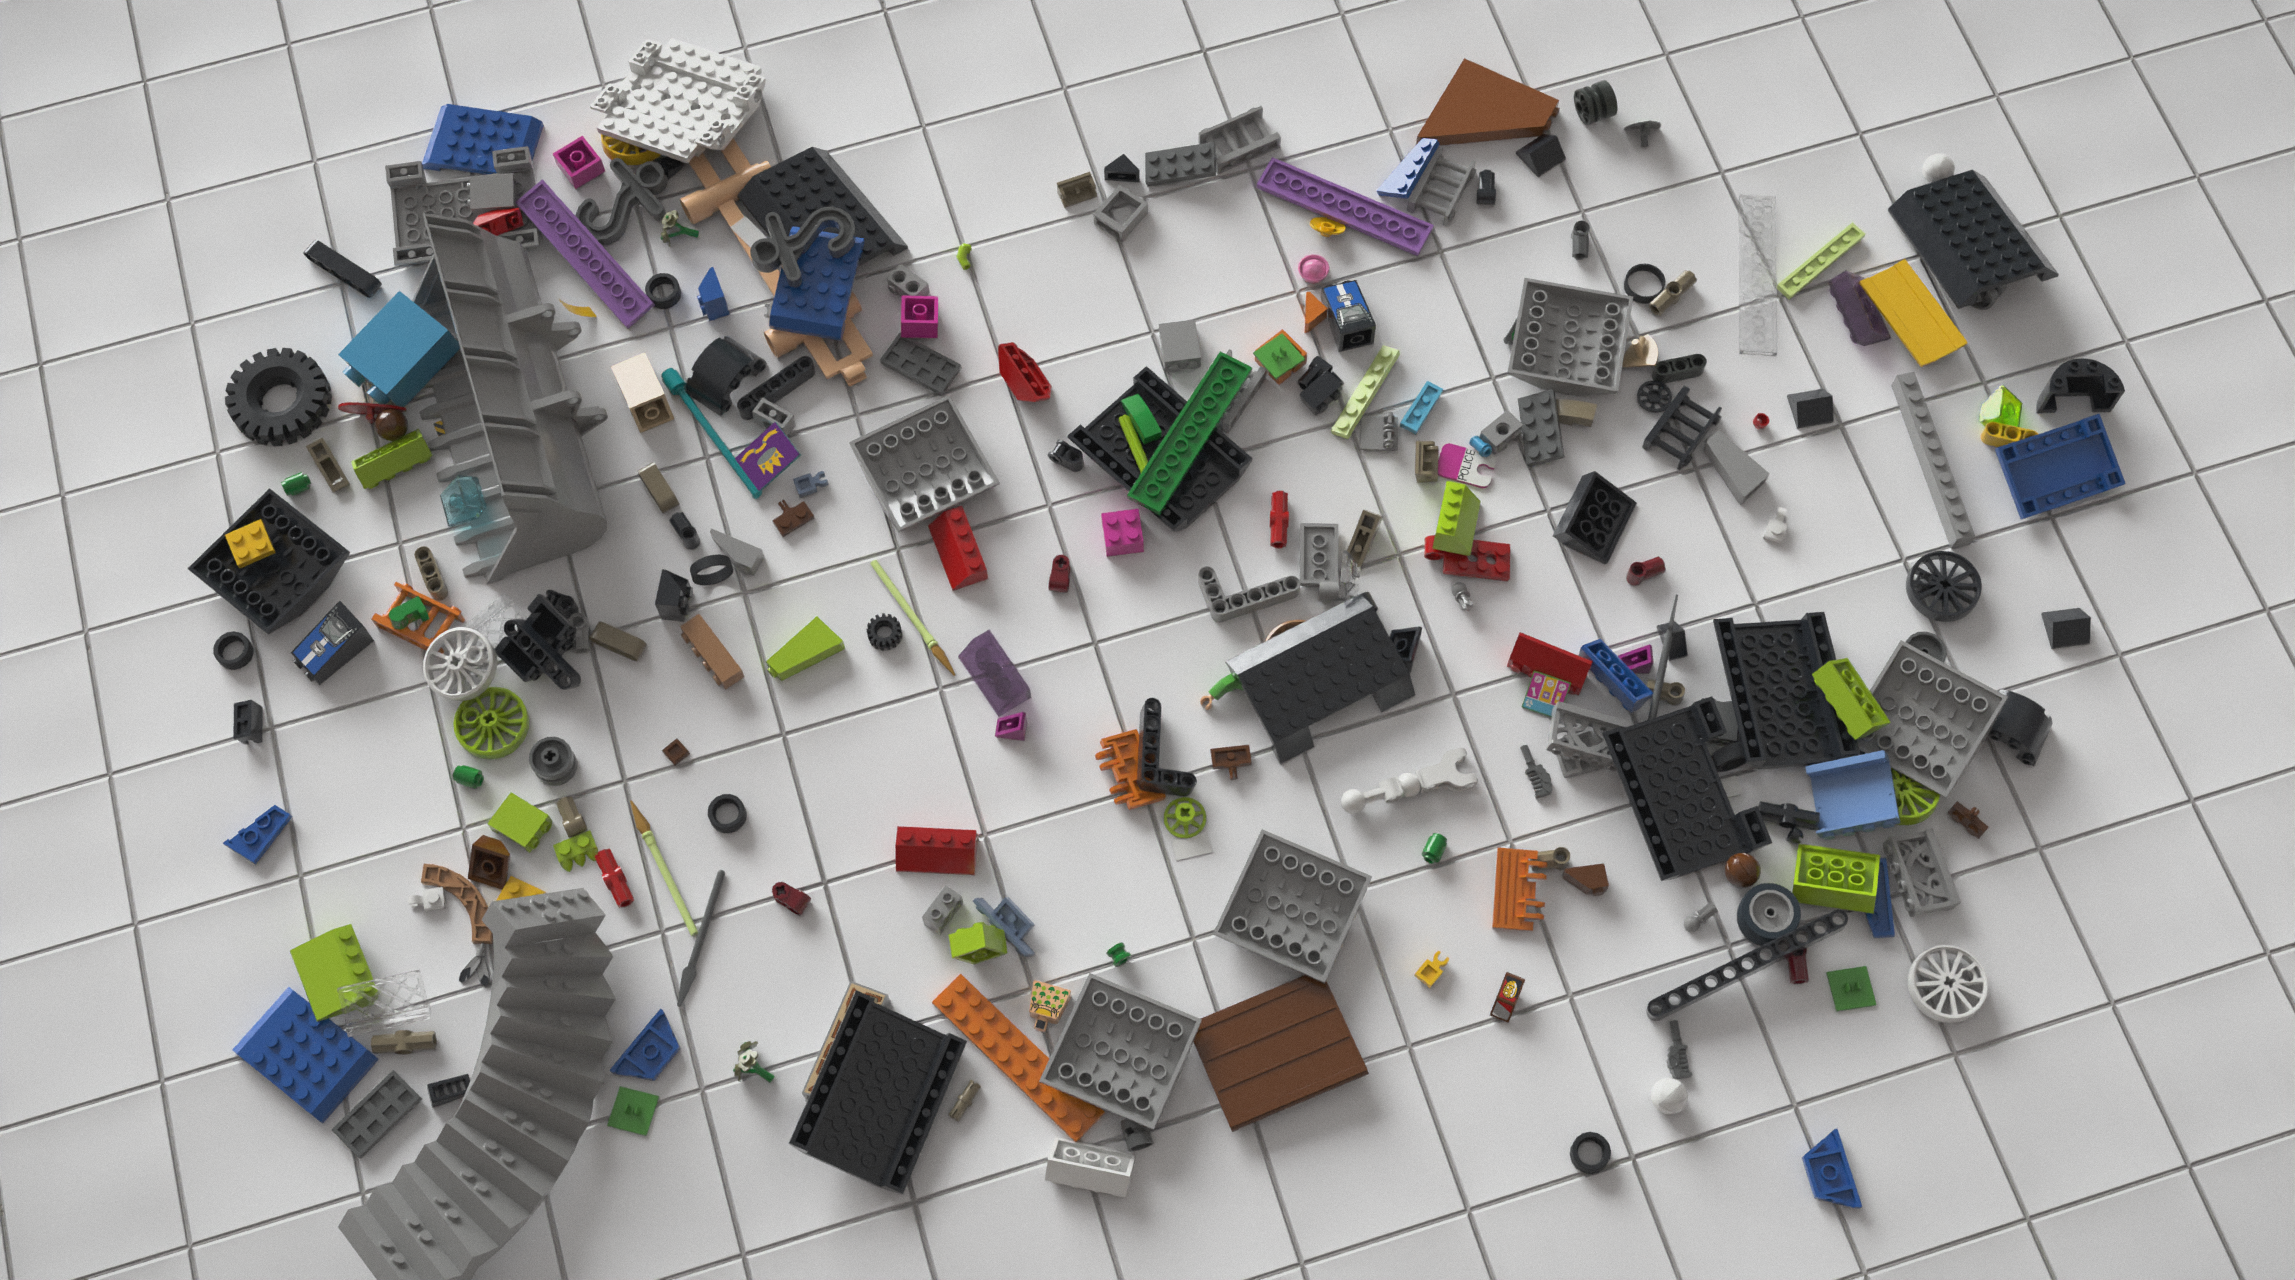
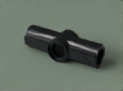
M1759 802L1758 809L1765 821L1778 823L1779 826L1784 828L1818 829L1820 821L1819 812L1798 809V806L1790 803L1778 805Z

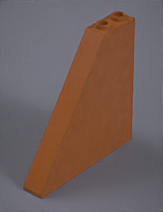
M1464 58L1419 132L1416 145L1422 138L1437 139L1440 144L1439 146L1539 137L1544 134L1545 130L1548 131L1550 129L1552 118L1557 117L1560 108H1558L1559 100Z

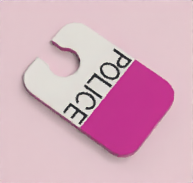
M1448 443L1442 447L1439 456L1438 476L1479 488H1487L1490 485L1492 476L1480 475L1477 472V468L1483 465L1494 470L1496 458L1491 454L1488 457H1481L1476 450Z

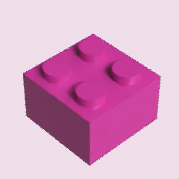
M583 135L552 153L557 166L575 189L605 172L601 158Z
M902 296L901 337L938 338V296Z
M1139 509L1101 513L1107 557L1144 552Z

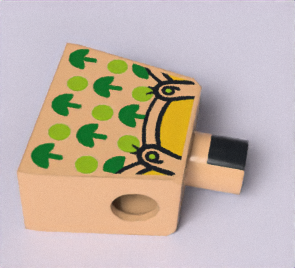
M1034 980L1029 1009L1030 1017L1036 1018L1034 1029L1045 1032L1048 1022L1058 1024L1071 999V990Z

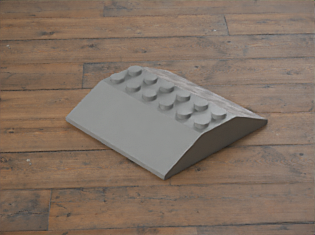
M1524 278L1507 374L1543 390L1553 389L1555 392L1577 396L1618 393L1633 296Z
M950 395L849 442L869 485L898 533L1000 484Z
M1901 640L1870 689V692L1891 723L1865 738L1857 739L1858 747L1865 754L1884 750L1889 756L1891 768L1947 798L1988 736L2008 696Z
M1262 829L1213 935L1325 984L1356 918L1372 876Z
M1089 973L1039 1082L1154 1130L1183 1070L1202 1019Z

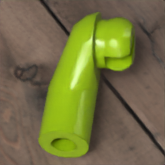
M965 243L959 246L956 256L963 270L971 267L967 254H970L972 247L970 244Z

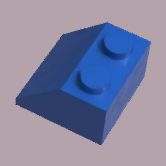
M711 267L698 287L700 295L697 296L703 316L707 315L709 321L730 315L714 267Z

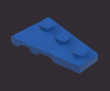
M274 805L257 817L254 823L247 828L239 830L236 836L230 840L227 839L223 844L256 865L291 820L292 816Z

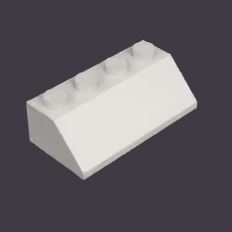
M1055 1137L1047 1161L1045 1180L1055 1184L1070 1185L1074 1188H1084L1094 1192L1112 1194L1117 1197H1126L1136 1154Z

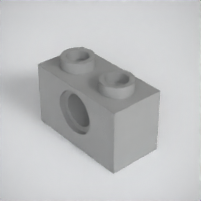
M764 398L761 399L752 411L754 423L765 429L769 428L774 422H777L788 436L795 427L793 414Z
M1507 410L1480 432V439L1491 445L1492 453L1495 455L1499 451H1504L1508 447V443L1512 440L1516 441L1522 435L1523 424Z

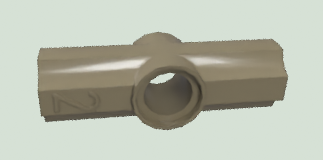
M1685 270L1674 281L1669 282L1666 289L1649 304L1651 312L1661 316L1669 307L1678 303L1680 297L1697 282L1695 274L1690 270Z
M399 1030L395 1034L373 1035L371 1039L373 1054L394 1052L395 1054L407 1055L412 1054L413 1051L435 1050L437 1046L435 1031L413 1032L410 1030Z

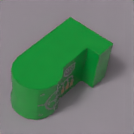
M419 596L393 608L389 612L392 627L398 630L404 629L409 623L421 619L422 622L429 620L427 609Z

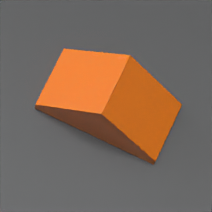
M1306 292L1304 333H1308L1327 318L1328 308L1311 292Z

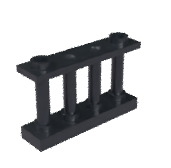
M1683 386L1646 436L1642 448L1647 451L1652 446H1658L1679 459L1678 470H1681L1684 465L1688 466L1693 458L1691 456L1713 424L1716 426L1722 418L1720 415L1722 408L1720 406L1715 413H1712L1690 400L1688 396L1690 389L1686 386ZM1686 405L1709 419V421L1703 427L1680 413L1679 408ZM1671 419H1677L1697 431L1699 435L1693 440L1671 427L1669 422ZM1662 432L1664 434L1668 433L1690 447L1684 454L1662 441L1661 437H1659Z

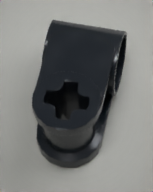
M1057 440L1053 451L1048 453L1051 461L1073 472L1081 471L1084 467L1082 452L1063 440Z
M553 590L546 591V598L566 618L570 619L574 613H579V607L571 596Z

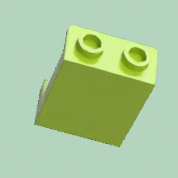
M510 792L487 824L492 831L497 834L501 833L530 853L532 849L537 848L544 833L551 829L553 821L548 814Z

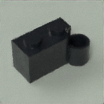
M1325 371L1299 394L1300 399L1316 416L1319 412L1323 413L1332 401H1336L1341 397L1342 393L1340 391L1344 382L1335 372L1329 373Z

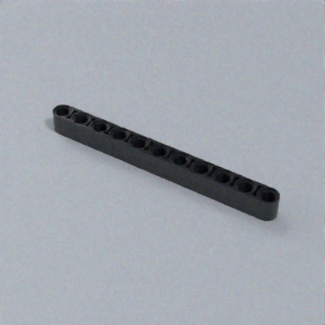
M1840 909L1834 910L1652 999L1647 1006V1016L1653 1021L1661 1020L1842 931L1848 922L1847 913ZM1833 917H1840L1843 924H1835ZM1822 926L1825 932L1822 934L1817 933L1814 927ZM1799 934L1804 935L1807 941L1799 942L1796 936ZM1784 943L1788 946L1789 950L1781 951L1778 945ZM1760 953H1768L1771 959L1763 960L1760 957ZM1748 961L1753 967L1745 969L1742 966V962ZM1731 970L1734 973V977L1727 978L1723 972ZM1713 979L1716 982V986L1709 987L1705 981ZM1695 988L1698 991V995L1690 996L1687 990ZM1677 997L1680 1003L1672 1005L1669 1002V998ZM1652 1006H1659L1662 1012L1654 1014L1650 1008Z

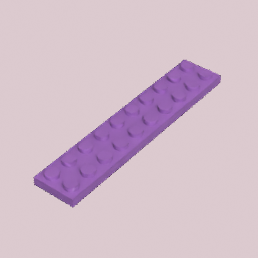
M1273 157L1256 187L1416 256H1419L1434 226Z
M543 179L515 202L627 329L655 306Z

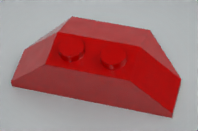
M1014 342L999 344V373L1017 400L1030 402L1049 400L1052 386L1034 359L1018 348Z

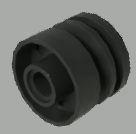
M1606 80L1594 83L1591 87L1585 86L1583 89L1580 88L1574 92L1575 109L1580 120L1585 125L1598 122L1600 118L1607 119L1617 114V99L1613 88Z

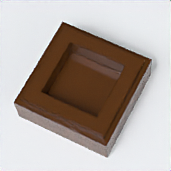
M677 738L662 750L674 766L690 754Z

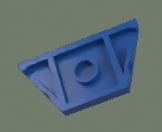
M661 1008L611 1067V1073L655 1081L681 1048Z
M1834 1129L1802 1157L1812 1193L1815 1199L1860 1209L1862 1204L1838 1129Z

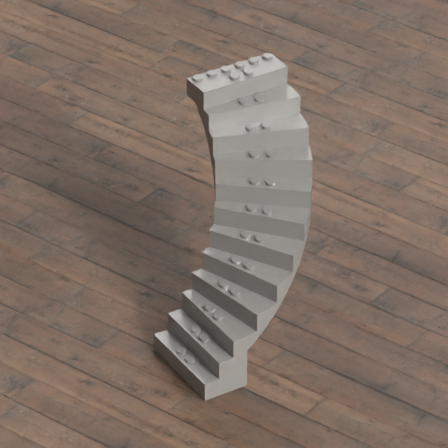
M584 888L492 901L483 916L482 921L493 933V981L480 1052L460 1107L455 1116L445 1124L436 1141L424 1144L416 1160L413 1163L402 1165L392 1183L375 1187L365 1205L348 1209L338 1226L377 1280H471L477 1269L511 1240L538 1209L575 1151L580 1137L590 1123L593 1100L604 1084L602 1058L613 1042L605 1016L616 998L603 976L613 955L596 934L606 914Z

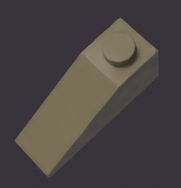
M1368 510L1362 511L1342 563L1361 569L1383 516Z

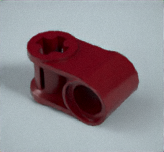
M1057 555L1053 559L1049 577V591L1064 593L1069 591L1071 569L1069 559L1065 555Z
M785 882L775 883L772 887L775 901L798 916L802 915L811 901L809 895ZM785 890V893H786L785 895H784V894H780V896L778 895V892H783V891Z

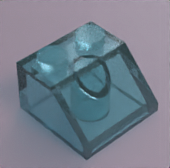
M457 475L440 495L448 527L475 520L486 510V502L483 498L478 477Z

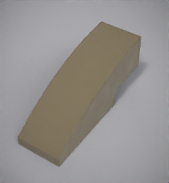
M1556 399L1559 422L1561 424L1572 426L1573 423L1588 427L1592 426L1597 404Z
M323 437L306 446L333 493L350 485Z

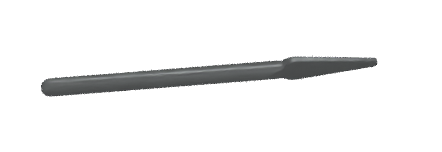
M1677 594L1664 638L1648 720L1657 716L1672 642V630L1678 600Z
M724 870L717 872L688 966L682 971L678 1007H681L696 977L695 967L723 883Z

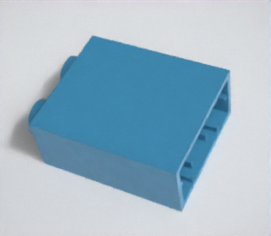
M398 291L338 355L349 365L342 373L358 387L365 381L371 384L372 387L366 393L378 404L386 405L391 401L396 406L405 407L460 349L459 342L444 326L401 291Z

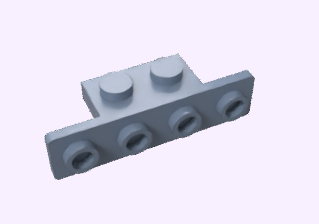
M1005 897L995 909L984 898H975L973 900L976 909L990 919L989 923L992 926L1004 930L1006 941L1012 942L1016 947V951L1021 956L1031 957L1035 954L1023 940L1035 924L1009 897Z

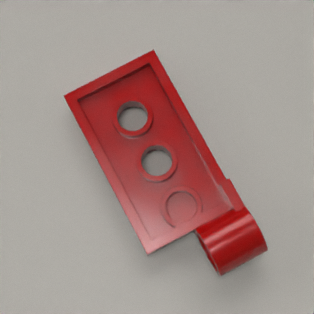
M1435 535L1425 537L1424 557L1428 560H1440L1443 558V574L1509 581L1510 544L1473 540L1470 555H1474L1477 561L1471 562L1467 555L1433 549ZM1492 557L1495 560V564H1489L1486 558Z

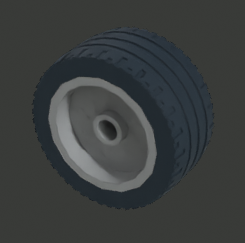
M1774 883L1757 885L1750 889L1739 903L1737 909L1738 927L1746 939L1762 946L1798 928L1801 919L1800 904L1794 894L1784 886Z

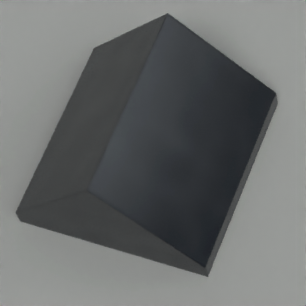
M1542 134L1516 151V155L1537 177H1540L1566 159L1556 135Z
M1825 389L1787 395L1797 429L1832 423L1834 421L1833 396Z
M2081 608L2042 612L2041 615L2051 649L2090 643L2091 617Z
M1420 626L1391 630L1390 639L1410 673L1421 638L1422 627Z

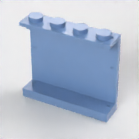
M1884 750L1805 766L1806 773L1811 778L1816 812L1820 813L1819 830H1816V834L1821 839L1831 840L1838 835L1851 836L1858 831L1872 832L1875 828L1879 827L1892 828L1895 824L1900 823L1889 756Z

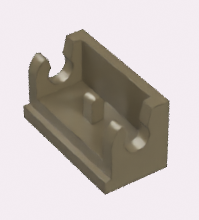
M1090 172L1057 182V193L1064 208L1097 197L1096 185Z
M1416 441L1415 477L1417 482H1438L1439 448L1435 446L1434 441Z

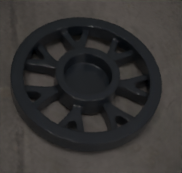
M1647 381L1639 387L1637 392L1639 405L1644 410L1652 413L1666 410L1672 400V393L1669 387L1660 381ZM1653 385H1658L1659 388L1653 389ZM1644 387L1649 389L1648 393L1643 390ZM1666 390L1668 394L1662 395L1661 392ZM1640 396H1647V399L1641 400ZM1661 399L1667 400L1668 403H1662ZM1649 402L1652 405L1647 407L1645 404ZM1654 404H1659L1660 408L1656 409Z

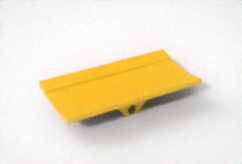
M1906 259L1870 278L1859 281L1860 286L1920 367L1929 365L1967 345L1966 339Z

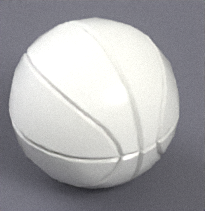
M1940 153L1927 158L1922 168L1923 176L1929 183L1953 176L1955 172V165L1952 159Z
M1664 1078L1654 1085L1651 1099L1658 1111L1667 1115L1676 1114L1686 1106L1688 1093L1686 1087L1679 1080Z

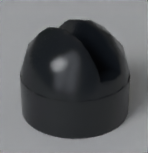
M1792 827L1786 840L1793 844L1801 843L1799 837L1804 838V834L1800 829Z

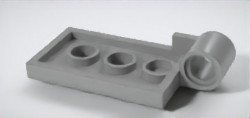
M1300 523V586L1319 587V601H1338V524ZM1322 539L1324 544L1316 545L1314 540ZM1322 556L1324 561L1318 563L1314 560V557Z

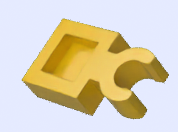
M1440 951L1434 954L1433 962L1427 959L1414 975L1429 988L1443 974L1440 967H1445L1449 961L1448 957L1444 961L1438 960Z

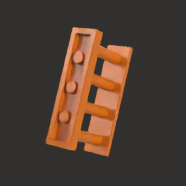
M395 582L394 586L399 594L386 614L381 616L375 613L371 618L376 627L426 651L440 634L449 629L454 620L462 623L465 621L461 610L454 606L450 608L413 590V587L406 583L402 585L398 582ZM406 596L412 599L419 596L422 603L431 608L428 613L429 620L422 622L418 630L415 631L410 630L408 625L401 630L392 627L389 618V612L401 605ZM441 612L447 615L435 636L430 639L426 638L424 633L437 613ZM441 647L438 652L443 654V648Z

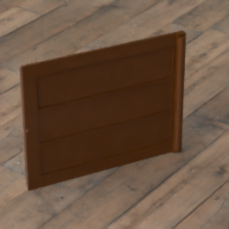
M1306 975L1201 1018L1202 1022L1193 1042L1232 1133L1242 1127L1369 1074L1327 981L1324 984Z

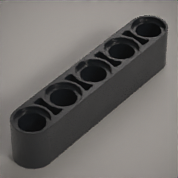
M317 239L303 252L305 257L368 298L382 285L374 275Z
M809 356L798 358L740 398L737 402V408L741 418L744 420L753 419L752 411L761 401V399L759 400L760 397H765L764 399L774 404L815 375L812 358Z
M519 618L505 622V634L560 689L567 690L577 688L580 685L581 676L526 620Z

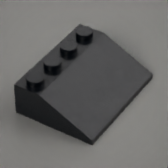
M1596 471L1582 475L1553 537L1566 547L1603 564H1607L1637 502Z

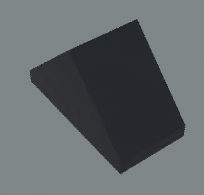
M1122 154L1104 167V180L1140 183V170L1125 154Z
M1676 621L1673 624L1669 661L1688 656L1685 630ZM1669 623L1656 626L1662 644L1664 643Z

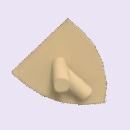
M1647 334L1634 339L1631 342L1632 345L1624 354L1622 367L1656 366L1659 352L1655 341Z

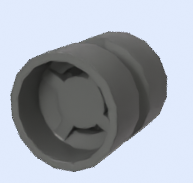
M1128 1119L1120 1122L1123 1135H1127L1125 1142L1128 1151L1142 1150L1154 1144L1151 1132L1147 1131L1146 1127Z

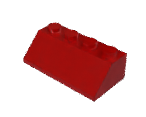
M959 506L944 511L928 525L952 591L987 580V569L963 507Z
M1520 632L1507 667H1510L1514 672L1527 674L1530 678H1532L1533 672L1537 671L1570 682L1568 694L1579 696L1593 661Z
M897 826L895 844L896 871L975 875L978 844L977 831Z

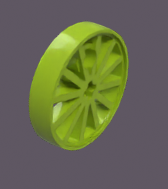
M488 687L479 696L462 701L454 716V733L461 746L470 754L482 759H498L511 754L523 743L529 730V715L523 701L514 692L501 687ZM490 696V707L486 710L481 699ZM497 696H504L505 698L496 709ZM511 700L517 703L515 707L504 712ZM475 702L480 706L482 714L476 708L471 707ZM522 711L523 717L521 719H508ZM477 716L474 721H468L470 717ZM505 726H522V727H521V729H520V732H519V733H516V732H514V731H512V730L506 728ZM461 729H474L473 731L462 736ZM499 731L515 739L507 745ZM495 734L503 745V748L494 750ZM479 736L474 746L470 747L466 744L468 741ZM488 737V750L480 751Z
M1891 768L1900 823L1896 825H1914L1928 819L1938 805L1940 794L1932 790L1921 789V787L1925 786L1916 781L1913 782L1909 777L1906 779V776L1902 773L1899 776L1898 772ZM1921 797L1930 798L1933 800V803L1930 804ZM1914 803L1925 811L1918 813ZM1904 805L1907 806L1911 815H1902Z

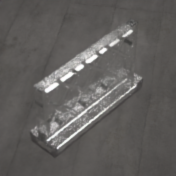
M504 593L463 627L474 629L479 633H486L485 637L487 639L489 634H499L500 643L502 634H505L503 631L504 621L518 619V615L524 620H527V617L511 601L510 597ZM512 607L515 610V618H504L505 611ZM501 621L500 631L489 630L490 623ZM471 635L464 636V645L468 644ZM454 637L449 641L456 650L457 637ZM477 642L475 646H482L483 643ZM491 643L493 647L498 645V643ZM483 665L478 670L484 672L488 669V665Z
M420 969L337 988L348 1037L431 1019V1007L428 1003ZM417 976L418 984L414 989L404 984L408 978ZM388 982H394L399 985L394 993L384 988ZM372 986L378 989L373 998L363 993L366 987ZM401 987L412 992L407 1000L397 996ZM352 991L358 995L352 1003L344 998L343 992ZM381 992L391 997L386 1005L376 1000ZM416 994L422 998L423 1004L415 1006L409 1001ZM360 996L370 1001L366 1009L356 1005ZM393 999L403 1003L399 1010H394L388 1006ZM373 1003L383 1008L380 1014L374 1015L368 1012ZM352 1008L363 1013L359 1019L350 1020L349 1012Z

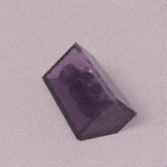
M1845 270L1828 281V284L1830 286L1829 291L1837 302L1836 307L1844 317L1843 323L1851 333V340L1855 344L1862 346L1889 340L1891 336L1879 310L1859 284V281L1863 280L1864 277Z
M990 630L972 639L959 654L958 658L998 717L1031 698L1030 688Z

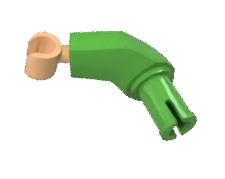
M1229 674L1219 680L1208 691L1210 695L1203 696L1200 703L1202 705L1205 701H1209V704L1205 707V710H1209L1212 707V700L1214 698L1218 701L1228 692L1236 689L1244 690L1238 678L1234 679L1232 674Z

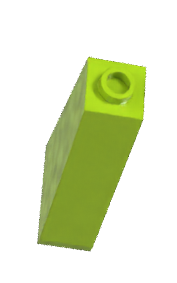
M816 616L766 661L767 671L773 678L778 677L783 681L844 650V642Z

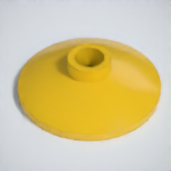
M1316 217L1310 221V226L1324 237L1339 235L1345 232L1344 224L1326 217Z

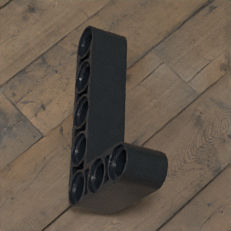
M1148 698L1140 711L1137 785L1141 790L1183 797L1189 796L1197 783L1195 775L1189 772L1159 768L1161 703L1156 698Z

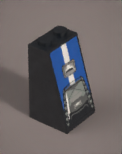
M1347 280L1340 284H1330L1321 288V300L1328 308L1327 318L1338 352L1374 344L1376 324L1357 280Z
M339 601L294 648L291 654L295 658L293 660L295 665L299 669L304 668L306 670L304 674L311 682L315 680L321 685L374 642L363 624Z

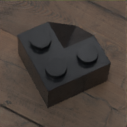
M662 569L655 606L662 620L684 622L685 615L688 616L689 614L688 601L689 598H692L693 587L690 586L688 579Z

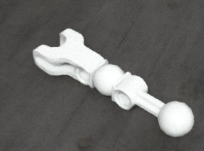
M1457 748L1447 751L1438 764L1417 770L1414 774L1404 773L1399 778L1383 780L1379 783L1380 788L1363 793L1356 789H1350L1343 794L1341 805L1346 812L1357 814L1365 808L1366 804L1384 799L1385 803H1393L1401 800L1403 796L1413 797L1418 793L1430 792L1440 788H1448L1457 793L1475 787L1478 779L1473 773L1461 774L1457 771L1455 765L1463 762L1467 756L1464 748Z

